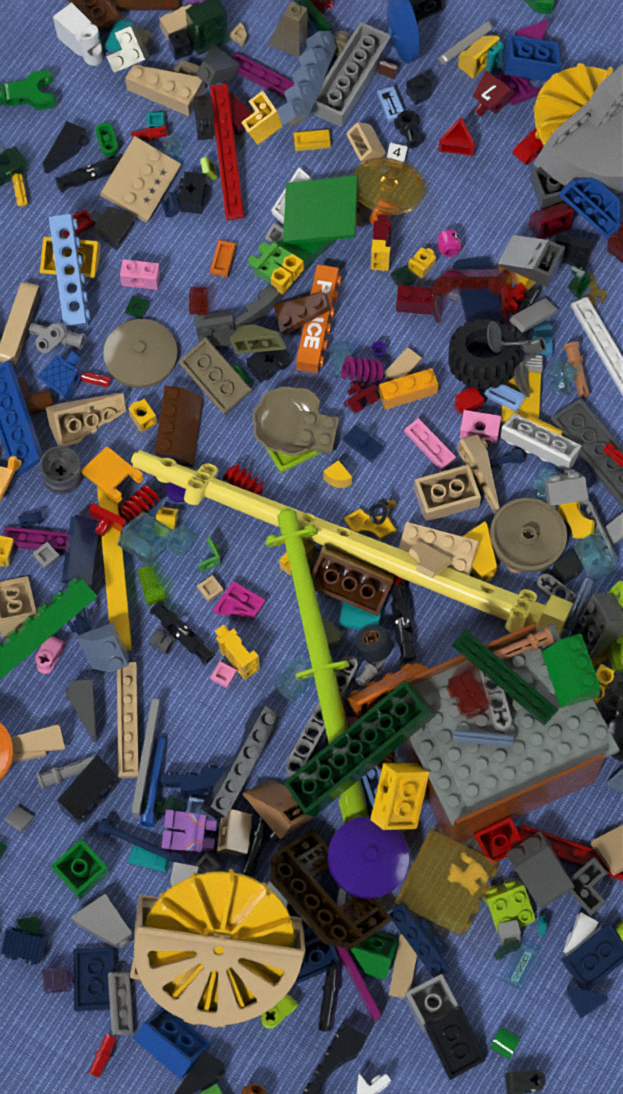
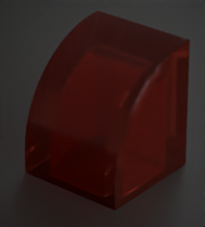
M190 287L189 314H208V287Z

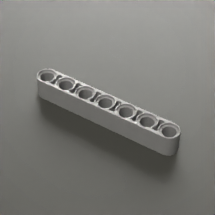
M350 655L343 657L341 661H349V664L354 668L351 670L344 668L335 671L337 681L340 680L345 683L344 686L339 687L342 700L357 673V660ZM318 702L286 762V773L289 777L297 772L292 771L290 766L296 764L301 768L309 762L326 732L324 720L317 718L319 714H322L320 702ZM314 730L318 732V735L310 737L308 732ZM305 747L309 749V752L301 754L299 749Z

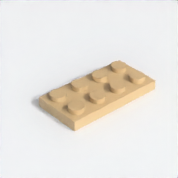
M406 522L398 549L409 552L410 548L420 541L452 558L448 568L470 576L479 541Z

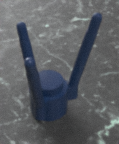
M86 607L83 609L84 617H80L77 614L75 616L76 620L73 621L74 625L70 621L66 623L73 633L76 632L77 635L92 630L90 626L92 622Z

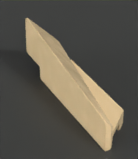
M60 725L11 737L14 748L12 764L47 756L46 751L65 750Z

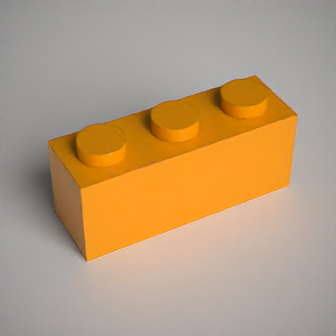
M432 368L379 384V396L385 410L438 393V382Z

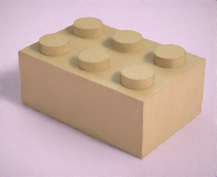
M469 464L414 480V491L425 522L480 507L481 496Z

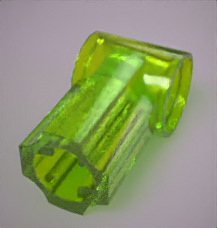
M144 566L137 571V575L143 587L142 591L148 606L156 604L158 601L167 600L153 567Z

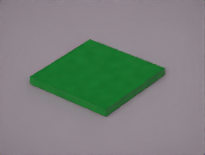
M357 175L286 183L283 244L290 245L356 238Z

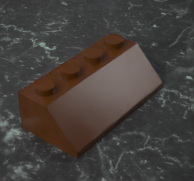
M164 387L155 456L173 459L181 466L194 467L203 397L183 387Z
M322 546L311 573L315 590L376 616L380 613L394 579V575L326 546Z

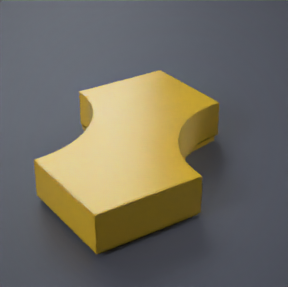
M580 502L558 505L559 514L572 529V538L593 540L595 521L587 519L582 514Z
M361 509L344 517V521L351 531L372 534L379 541L396 533V528L388 516L380 525L373 524L370 516ZM382 516L375 518L377 521H379L382 518Z

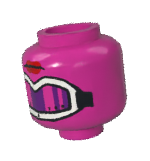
M446 229L437 237L438 250L442 255L454 257L460 252L462 248L460 234L455 230Z

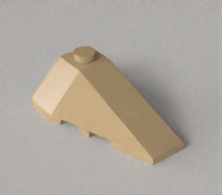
M478 434L459 440L457 452L465 465L469 464L476 484L492 511L496 514L499 510V503L487 452L488 446L483 438H479Z

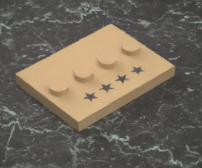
M134 136L101 191L100 196L147 223L181 164Z

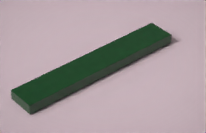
M467 630L452 644L458 652L542 725L545 726L558 711L554 705Z

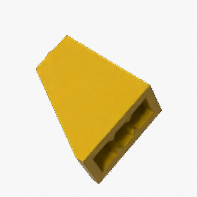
M483 522L462 537L480 542L471 573L476 579L489 582L495 577L497 565L486 522Z

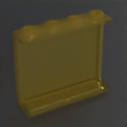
M430 828L395 902L398 904L404 903L407 909L461 936L463 932H468L472 924L469 919L472 913L477 914L481 903L478 902L481 895L485 896L489 890L490 885L487 883L490 877H495L499 869L496 866L498 861L440 833L435 828Z

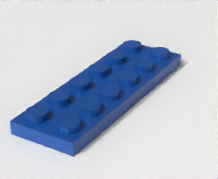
M6 361L0 365V437L8 460L10 456H16L18 460L22 461L21 467L13 475L14 477H20L41 462L43 453L13 364Z

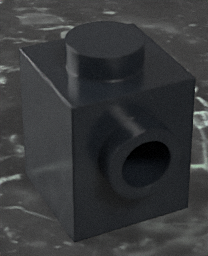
M421 73L407 81L406 94L416 106L430 98L432 84Z

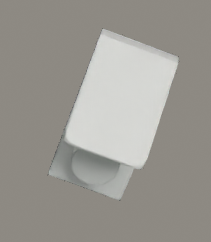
M359 1074L357 1094H378L391 1084V1079L387 1074L382 1077L378 1075L370 1082L372 1085L369 1087Z

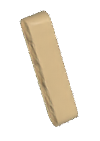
M21 282L0 342V362L9 361L14 366L17 364L40 296V285Z

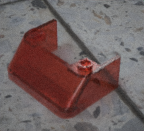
M454 269L443 271L433 284L431 312L436 323H440L442 296L448 294L451 289H489L494 295H502L501 313L505 323H509L513 282L511 273L505 269Z

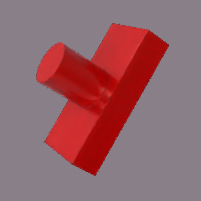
M94 503L89 508L90 516L100 521L94 530L98 535L105 536L109 527L122 533L126 531L128 527L126 519Z

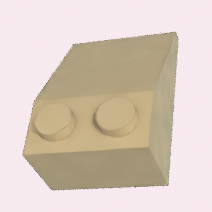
M28 576L0 582V633L3 639L8 638V633L16 628L18 630L28 616L31 615L33 617L37 613Z

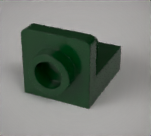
M572 266L570 270L575 277L570 281L568 289L573 296L580 299L591 283V279L585 269Z

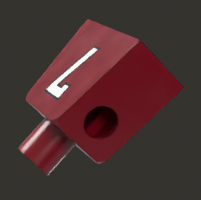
M486 71L473 94V97L479 102L473 111L480 117L488 109L497 114L516 96V93Z

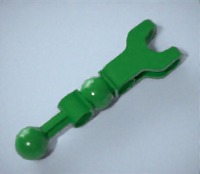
M49 70L33 71L23 81L1 84L0 106L4 103V107L28 104L36 110L54 108L57 104L56 97L52 93H42L39 91L42 87L52 83L53 74Z

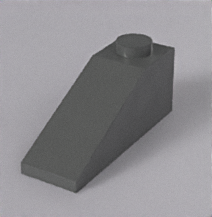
M93 679L69 681V688H66V699L70 700L74 711L92 741L97 742Z

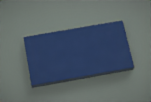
M484 257L454 262L453 268L466 322H474L475 319H480V321L490 319V321L495 322L496 320L504 324L490 258Z

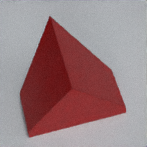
M460 117L440 138L438 152L474 156L475 143Z

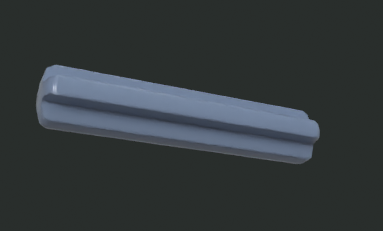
M584 579L564 629L571 632L575 629L593 587L594 581L592 579Z
M454 730L453 741L512 747L514 736Z

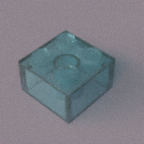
M143 511L123 527L117 545L149 565L169 548L175 531Z

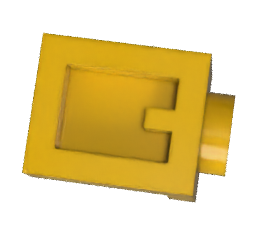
M0 536V567L10 565L9 557L14 544L13 538Z

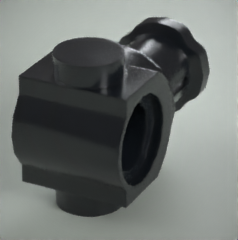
M404 110L397 114V119L393 120L396 130H399L400 134L406 137L407 147L416 148L421 145L422 140L417 134L419 130L417 125L420 124L419 115L415 114L414 110Z

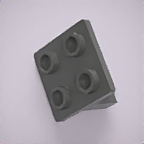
M230 311L194 317L199 342L206 337L215 348L232 345L230 338L234 333V323Z

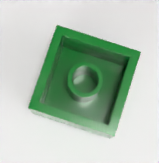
M82 839L51 865L54 874L79 900L110 874L108 867Z

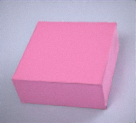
M220 661L210 680L228 689L237 674V670Z

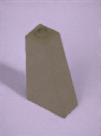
M291 1L268 44L299 57L307 47L305 41L308 39L307 8Z

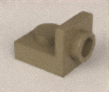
M180 60L179 64L175 65L173 72L196 76L200 66Z

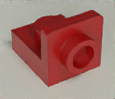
M523 283L504 293L503 306L513 315L518 308L516 303H519L525 297L526 287Z

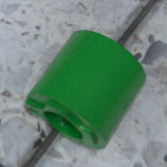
M500 1027L490 1049L510 1060L521 1037Z

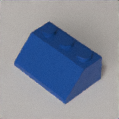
M508 34L503 57L504 74L548 81L553 74L559 73L561 69L558 43Z
M163 1007L142 1024L133 1039L180 1079L190 1072L203 1051L207 1052L212 1045L186 1022H183L180 1017L173 1015Z

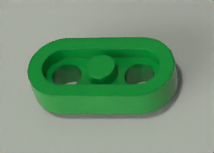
M100 123L95 129L100 150L105 156H114L118 152V143L113 127L109 123Z

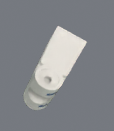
M70 3L53 16L58 39L78 56H82L87 64L92 66L99 65L104 59L98 28L95 25H91V21Z

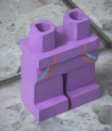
M166 809L164 828L184 830V832L164 830L161 848L199 852L215 850L216 839L206 838V830L217 831L218 820L208 818L207 815Z

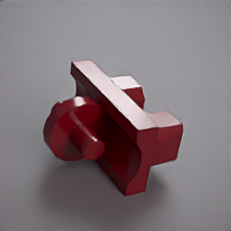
M355 381L350 382L351 388L347 390L348 395L355 393V396L349 398L343 404L345 407L349 406L351 411L356 414L364 409L360 402L361 398L364 397L369 406L379 400L375 392L378 388L373 384L361 391L365 384L363 382L357 384Z

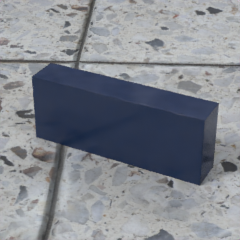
M77 514L71 517L61 582L67 584L74 577L78 578L81 576L91 586L98 542V534L94 530L100 521Z

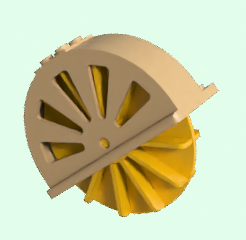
M229 869L228 872H208L198 875L196 872H193L191 877L178 882L166 892L163 891L160 897L139 894L134 933V960L139 978L149 995L165 1010L182 1018L183 1022H188L192 1025H209L210 1027L217 1028L248 1021L274 1007L284 998L295 983L305 954L302 918L290 916L282 901L268 888V884L265 882L261 883L251 877L234 873L233 869Z

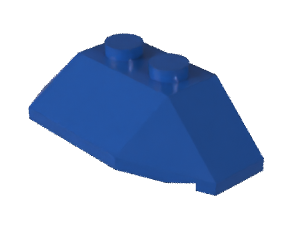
M587 177L572 180L558 193L565 202L607 239L621 226L620 199L598 179Z

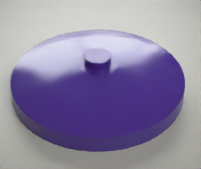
M371 817L355 818L342 825L331 839L327 854L329 870L336 883L349 894L364 899L379 898L391 893L403 881L409 866V851L401 833L398 830H383L370 820Z

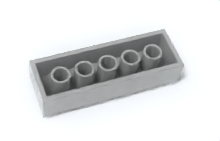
M360 22L324 79L311 114L339 127H343L378 70L380 61L384 60L391 49L392 36Z

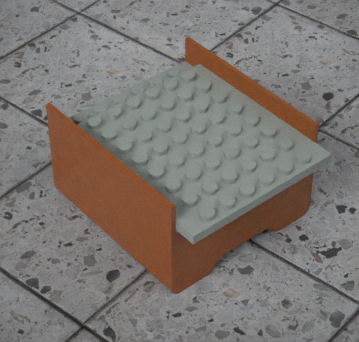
M533 623L484 646L492 652L523 640L530 633L535 634L543 631L544 628L535 631L536 625ZM554 625L547 626L552 634L553 644L560 641L561 638ZM548 643L538 647L536 651L530 649L503 660L507 666L558 709L545 726L504 691L512 723L508 731H497L491 720L478 668L463 655L388 687L389 694L404 681L414 684L436 714L433 719L400 746L408 763H417L430 772L423 801H428L450 847L475 837L474 832L508 816H511L512 819L518 818L595 783L604 759L619 752V748L593 699L560 708L541 654L542 651L553 644ZM492 680L486 684L489 689L498 687ZM494 699L491 704L495 708H500L503 702L500 699ZM501 712L499 713L500 718L498 723H501L502 726H505V723L507 721L503 720ZM454 730L513 735L514 742L512 747L454 742L453 732Z

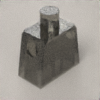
M200 95L193 100L198 141L216 139L211 98ZM201 119H207L208 124L202 125Z
M111 206L106 207L103 213L94 209L89 216L90 220L96 222V235L115 250H118L135 225V216L133 214Z

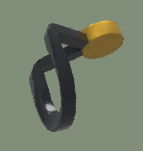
M383 498L381 504L371 506L369 508L371 522L376 525L382 524L386 519L387 509L395 508L397 506L396 501H387ZM375 508L383 509V515L379 521L375 518Z

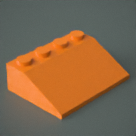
M418 663L406 664L400 668V671L394 674L393 672L388 673L378 682H370L365 686V689L351 692L346 698V704L353 717L361 718L388 695L389 686L428 670V667Z

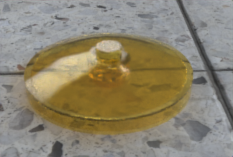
M385 157L372 158L361 163L354 172L353 176L357 175L358 177L357 198L374 211L392 215L404 214L415 209L422 200L424 193L422 178L415 169L402 161Z

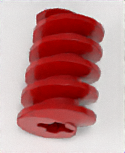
M240 463L230 467L224 474L222 480L227 481L228 484L257 495H261L263 492L264 481L257 484L258 477L256 476L254 479H251L252 472L246 475L247 468L239 470Z
M142 485L141 491L137 490L135 495L130 496V501L126 500L124 505L119 506L120 515L133 527L132 520L134 519L138 522L139 518L137 515L139 514L144 517L143 510L145 509L149 512L150 508L148 505L150 504L155 507L154 500L156 499L160 502V498L150 487Z

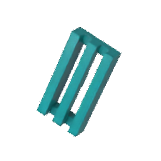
M500 41L496 43V46L492 47V51L489 50L487 52L485 72L488 71L490 74H493L502 62L503 43Z

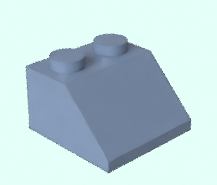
M114 623L77 636L92 669L113 672L129 666L128 652Z

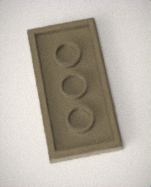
M206 337L178 361L225 416L253 391Z

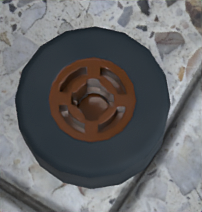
M371 625L363 628L355 638V645L359 655L366 662H380L386 659L393 649L389 633L386 628L380 625Z

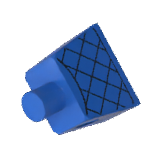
M73 351L67 359L57 355L37 377L63 397L71 399L83 374V371L76 367L81 356Z

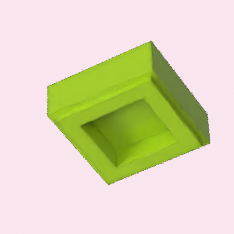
M207 157L201 158L202 171L206 174V177L212 181L217 179L218 174L215 163Z

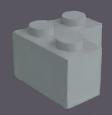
M575 469L564 470L563 474L551 476L549 480H544L546 499L550 506L588 500L585 476L575 471Z

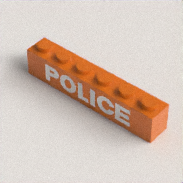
M317 264L311 295L324 292L328 296L331 310L304 325L296 359V370L318 373L319 367H323L324 356H322V352L327 350L328 340H325L326 334L330 335L331 324L329 319L334 317L335 308L332 305L333 302H337L338 291H336V286H340L342 277L339 275V268Z

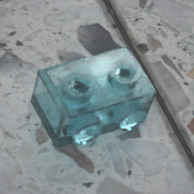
M591 534L573 545L590 579L597 581L615 570L613 566L614 560L609 553H606L604 549L606 545L601 537Z

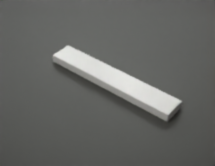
M588 296L571 303L572 310L623 396V356Z

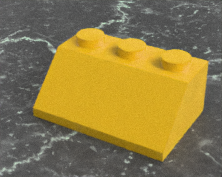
M43 237L40 274L57 275L52 237ZM80 240V248H77L78 255L82 256L83 266H80L81 273H84V276L88 278H95L99 265L101 245L98 241ZM66 249L63 256H71L72 250ZM69 267L66 270V275H72L75 268Z

